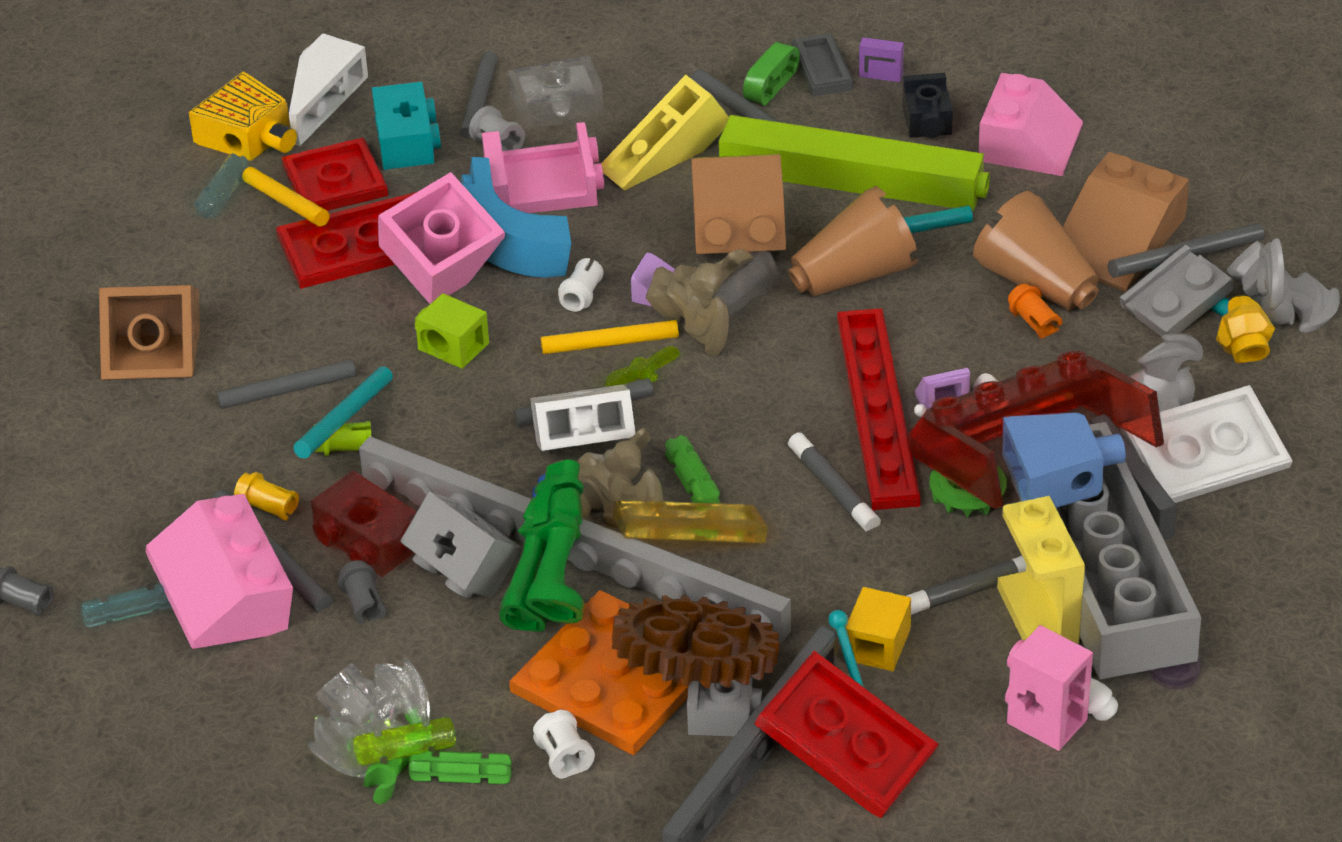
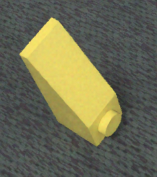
M685 75L601 163L603 174L625 191L704 152L723 132L729 116L708 91Z

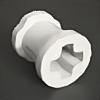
M557 710L553 713L545 714L533 727V739L536 745L546 750L550 757L549 767L553 775L560 779L588 770L595 757L591 744L580 738L574 715L566 710Z

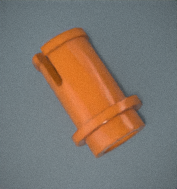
M1026 283L1020 284L1008 296L1009 311L1014 316L1020 315L1040 339L1058 332L1059 328L1057 326L1062 325V318L1041 299V291L1036 286H1029Z

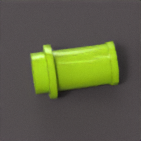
M371 422L345 423L315 453L324 452V457H327L329 452L359 451V447L369 436L372 437Z

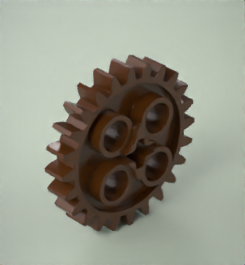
M662 595L661 602L648 597L644 598L643 604L630 602L629 609L620 608L619 615L614 617L612 649L618 650V658L628 659L629 667L644 666V675L660 673L663 674L662 681L665 682L673 678H679L684 686L690 685L692 681H700L705 688H710L711 683H720L729 688L731 687L732 680L748 685L750 677L762 680L764 672L772 673L773 666L777 665L780 641H778L779 633L772 631V623L761 622L762 616L759 614L745 615V607L730 609L727 608V601L711 604L707 597H702L699 601H691L687 595H682L680 599H672L667 595Z

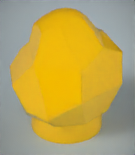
M1235 296L1228 302V313L1221 318L1216 341L1226 353L1233 356L1237 364L1259 361L1266 358L1270 353L1268 342L1273 335L1275 327L1257 302L1248 296Z

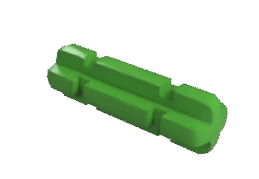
M683 435L678 436L676 439L669 438L665 443L667 449L665 455L671 465L676 464L674 471L687 493H693L691 500L695 507L699 510H707L710 507L718 506L720 503L718 498L720 491L714 481L710 479L711 476L698 454L693 451L694 447L689 439Z
M415 750L410 756L409 775L413 781L431 782L432 777H439V782L481 783V779H488V784H507L510 782L512 775L511 756L507 753H489V758H482V752L440 751L439 756H433V751Z

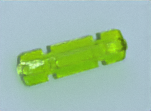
M448 717L429 720V726L423 727V723L418 722L381 730V736L375 737L374 732L356 735L353 738L354 756L358 765L366 766L380 763V757L386 756V760L390 761L427 753L430 746H434L435 751L451 748L456 744V732L453 722Z

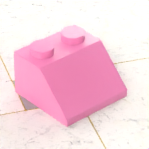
M1001 73L980 121L979 153H984V162L1063 176L1083 126V121L1044 80L1030 78L1022 74Z
M452 172L378 215L379 247L429 304L442 293L449 296L466 286L505 238L504 230Z

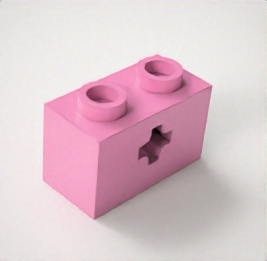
M1041 625L1025 641L1021 639L1016 642L1007 659V667L1010 668L1009 687L1005 694V702L1008 703L1007 723L1059 751L1088 720L1093 652Z

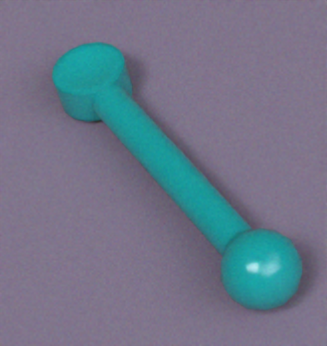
M834 610L829 614L828 623L832 628L836 629L850 677L864 687L846 630L848 616L842 610Z

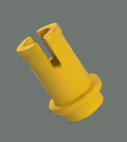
M259 472L252 474L244 473L239 478L234 490V495L244 494L250 506L278 516L284 521L288 519L286 514L291 515L299 503V494L297 492L289 491L265 481L263 474Z

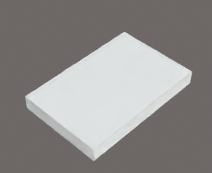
M1250 385L1122 423L1120 428L1121 434L1175 503L1290 468L1293 462Z

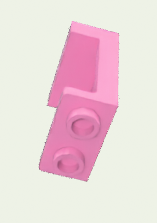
M585 122L576 123V142L502 151L499 131L482 133L484 157L489 158L495 193L507 205L526 213L598 206L597 190L604 189L602 165L597 163L599 162L596 137H588Z

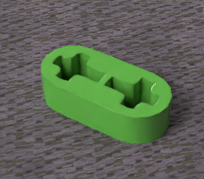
M781 42L772 44L748 71L743 85V97L748 101L766 106L797 72L800 62L799 49Z

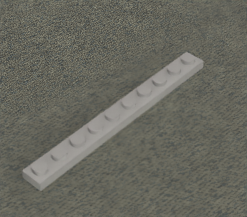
M370 436L359 447L363 479L375 489L392 490L407 496L411 502L421 506L429 491L458 500L505 536L525 542V539L518 533V530L525 522L523 515L531 501L530 498ZM582 519V524L580 525L581 537L574 542L567 559L577 568L583 571L595 570L613 577L616 582L624 587L632 588L635 586L656 594L659 599L662 598V595H667L672 599H680L682 595H687L691 601H699L702 597H707L711 604L727 601V608L745 607V615L759 614L762 616L761 622L773 624L772 631L779 633L778 641H780V644L791 632V599Z

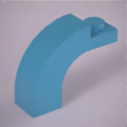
M471 157L469 174H462L460 183L505 232V238L486 261L502 269L532 277L566 276L571 250L567 216L530 214L507 205L497 196L493 189L489 158Z

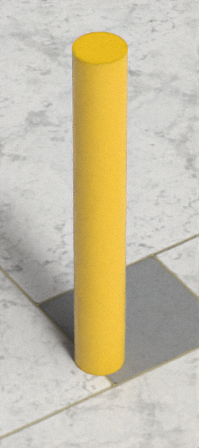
M248 167L244 170L242 179L245 183L317 226H324L329 221L330 215L327 210L254 167Z
M677 320L542 336L540 341L542 353L550 354L679 337Z

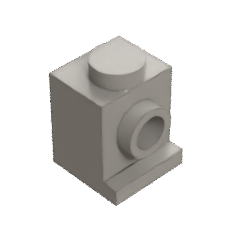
M751 677L748 685L732 680L731 687L729 688L720 683H711L710 688H705L700 681H692L688 687L687 698L688 735L735 736L762 702V689L753 688V678Z

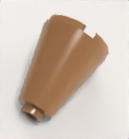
M873 186L865 190L791 257L792 268L788 269V274L793 285L800 293L807 290L812 297L904 271L918 263V258L910 257V253L917 250L909 227L895 204L886 208L879 198L886 195L882 189Z
M1025 191L1014 196L997 211L1003 218L996 226L992 228L987 223L982 229L973 251L974 258L982 267L1017 285L1026 283L1029 286H1036L1041 291L1042 298L1068 311L1076 306L1079 309H1084L1096 298L1099 289L1096 287L1099 280L1097 274L1043 199L1033 192Z

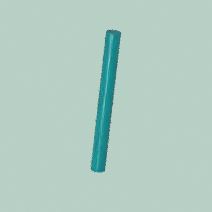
M385 366L377 368L294 444L295 454L303 459L308 458L391 382L393 378L391 370Z

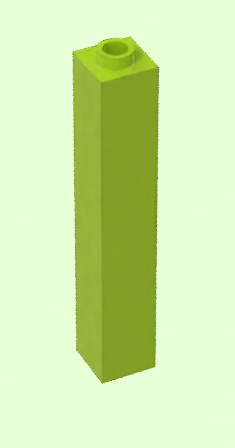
M730 115L719 139V157L780 154L782 182L859 194L876 186L886 193L883 196L884 198L948 208L969 205L972 211L975 209L978 197H987L990 185V172H984V153Z

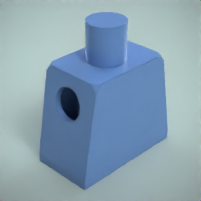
M1080 413L1010 416L1003 418L1002 455L1022 501L1050 496L1055 507L1058 508L1097 496L1102 491L1103 466L1125 462L1126 453L1122 436L1120 434L1094 437L1085 415Z

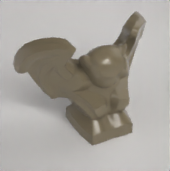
M738 249L728 253L722 261L715 264L703 263L699 267L680 265L673 272L664 267L656 268L645 298L667 321L677 320V323H679L681 316L684 317L685 331L693 339L705 346V353L707 355L717 356L723 350L727 341L729 315L727 305L718 296L713 297L719 290L723 280L732 276L740 269L747 267L754 261V257L744 249Z
M645 428L640 429L628 441L617 443L614 449H609L604 454L587 452L580 457L577 462L580 464L578 480L584 485L583 493L580 496L582 517H588L592 508L604 510L603 520L609 526L622 530H634L636 538L646 537L652 533L659 522L663 507V493L660 481L652 469H648L636 485L631 483V479L637 476L641 469L640 451L652 439L648 430Z

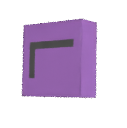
M862 38L859 46V77L900 82L903 75L904 43Z

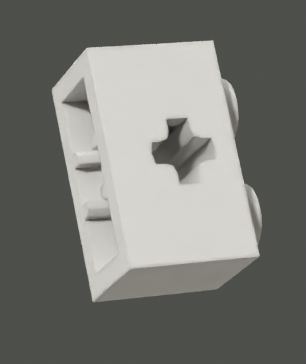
M623 384L530 398L536 442L541 451L631 438L635 435L630 390Z

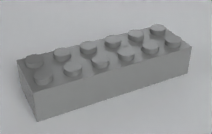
M1106 422L1089 425L1094 437L1112 435ZM1126 462L1103 466L1102 491L1097 496L1056 508L1085 564L1080 637L1085 648L1093 652L1092 664L1100 680L1197 662L1201 615ZM1011 477V482H1012V484H1013V487H1014V489H1015V491H1016V493H1017V496H1018L1020 502H1022V499H1021L1020 494H1019V492H1018V490H1017V487H1016V485H1015V483H1014V480H1013V478Z

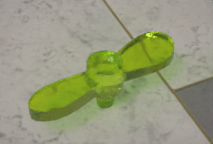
M668 346L648 359L641 356L636 357L632 360L629 367L610 373L605 380V387L626 384L637 379L643 380L646 378L654 382L658 378L655 370L675 360L679 356L680 351L674 346Z

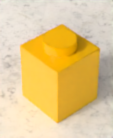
M867 587L862 588L846 625L856 663L894 671L911 630V597Z

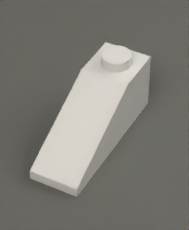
M322 33L302 52L299 57L289 109L290 126L297 133L295 145L301 146L368 78L365 46Z

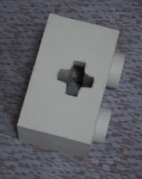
M431 491L428 492L400 540L401 543L416 553L412 559L416 564L435 574H438L440 571L448 577L445 585L449 589L469 599L473 593L489 598L494 595L522 550V547L458 500Z

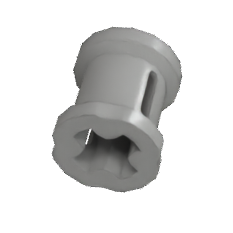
M485 106L479 109L472 117L469 124V134L477 142H482V133L499 131L502 151L520 149L523 146L525 131L521 125L504 120L501 112L495 107Z

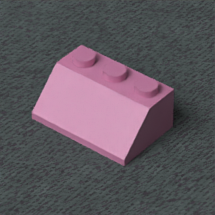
M244 494L196 501L146 545V555L192 649L266 637L288 629L293 586Z

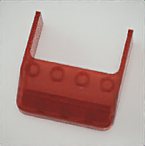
M1065 352L1059 355L1054 362L1043 366L1024 367L1016 372V376L999 382L988 381L981 383L974 388V391L959 397L950 396L937 399L932 403V407L925 411L908 434L911 454L931 469L989 506L997 509L1004 505L995 452L981 443L1003 435L1004 417L1061 414L1082 406L1099 416L1105 414L1116 426L1157 448L1164 445L1157 391L1093 357L1086 356L1085 352Z

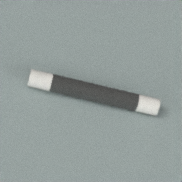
M796 433L791 436L788 446L865 531L879 526L881 519L803 433Z
M1023 556L906 595V597H911V615L996 586L998 577L1026 571V563Z

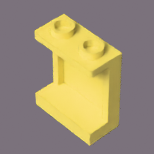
M1050 496L1003 506L1002 516L1025 560L1026 571L998 577L997 588L1022 640L1025 641L1041 625L1079 645L1085 564Z

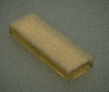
M618 500L615 501L613 518L624 538L765 543L768 531L767 525L754 505Z

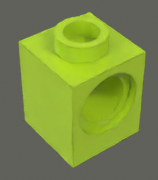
M444 293L437 297L428 307L423 308L415 318L418 350L461 369L489 344L487 312Z

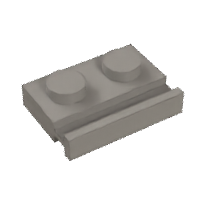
M1185 244L1120 297V303L1123 309L1129 310L1135 315V318L1162 337L1164 334L1181 333L1234 290L1233 280L1201 255L1198 257L1191 252V248Z

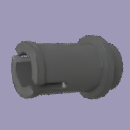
M356 560L347 563L341 568L338 585L340 590L348 595L356 621L362 624L365 621L363 611L368 621H373L384 617L386 607L375 585L377 579L375 569L364 561Z
M12 566L0 568V604L6 601L40 616L41 611H44L53 599V587L17 574V570Z

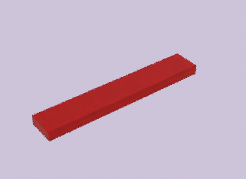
M883 309L837 312L838 329L872 510L920 507V493Z

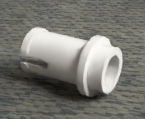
M590 258L581 259L578 261L571 277L561 283L558 289L561 305L567 310L577 312L590 306L593 300V290L604 275V270L597 261L594 260L589 271H586L585 269L590 263Z

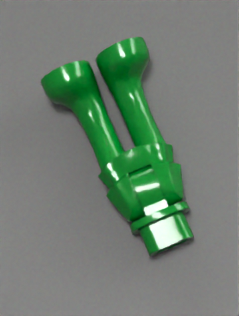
M567 459L548 465L545 479L536 485L534 492L537 495L531 499L523 515L525 522L519 528L518 533L525 539L524 549L511 583L502 598L499 612L500 621L512 630L542 632L546 628L547 619L570 624L577 623L583 618L584 599L577 591L565 584L567 559L574 542L581 537L582 503L580 496L583 493L584 485L578 480L580 464L577 461Z

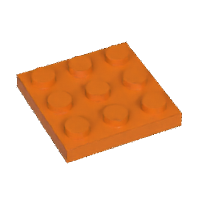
M599 590L585 604L582 620L577 623L565 624L509 681L510 692L550 713L557 710L569 711L574 715L577 727L634 756L686 701L689 685L684 686L679 678H673L667 682L662 681L663 674L660 673L644 675V666L629 667L628 659L617 657L618 650L612 649L614 617L619 615L620 608L629 609V604Z

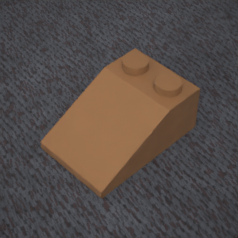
M1112 152L1107 153L1089 175L1063 225L1066 233L1097 274L1098 282L1125 292L1129 290L1143 271L1113 278L1108 272V262L1113 259L1163 247L1186 218L1189 179L1167 170L1132 160L1123 155Z

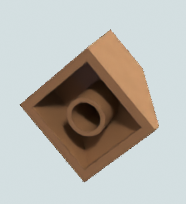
M780 154L691 158L696 254L730 253L738 249H744L747 252L786 250Z
M191 285L99 288L101 380L194 376L200 332L199 289Z

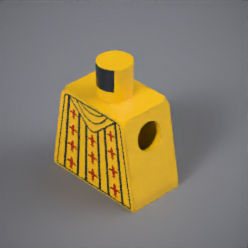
M245 72L240 73L189 111L194 143L250 161L269 147L283 153H288L292 150L297 140L296 131L290 128L288 106L285 99Z

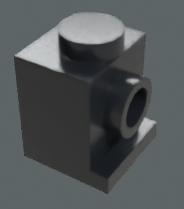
M945 73L903 76L902 108L910 138H934L939 135H952L953 109L946 85L947 78Z

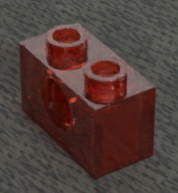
M354 470L311 500L314 522L312 527L315 536L323 545L327 547L335 545L347 553L351 562L356 560L364 561L375 569L376 574L383 577L414 554L400 540L417 512Z

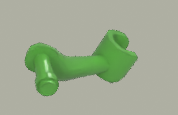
M413 708L405 712V718L412 724L415 731L387 764H373L367 769L365 774L364 787L368 788L379 785L373 796V801L376 804H382L391 799L396 778L409 763L411 753L415 750H420L432 733V725L429 723L424 724L419 718L417 711Z

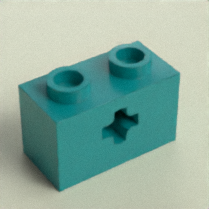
M414 82L373 87L374 113L383 170L435 164L433 149H441L439 126L436 123L433 97L425 98L423 83Z

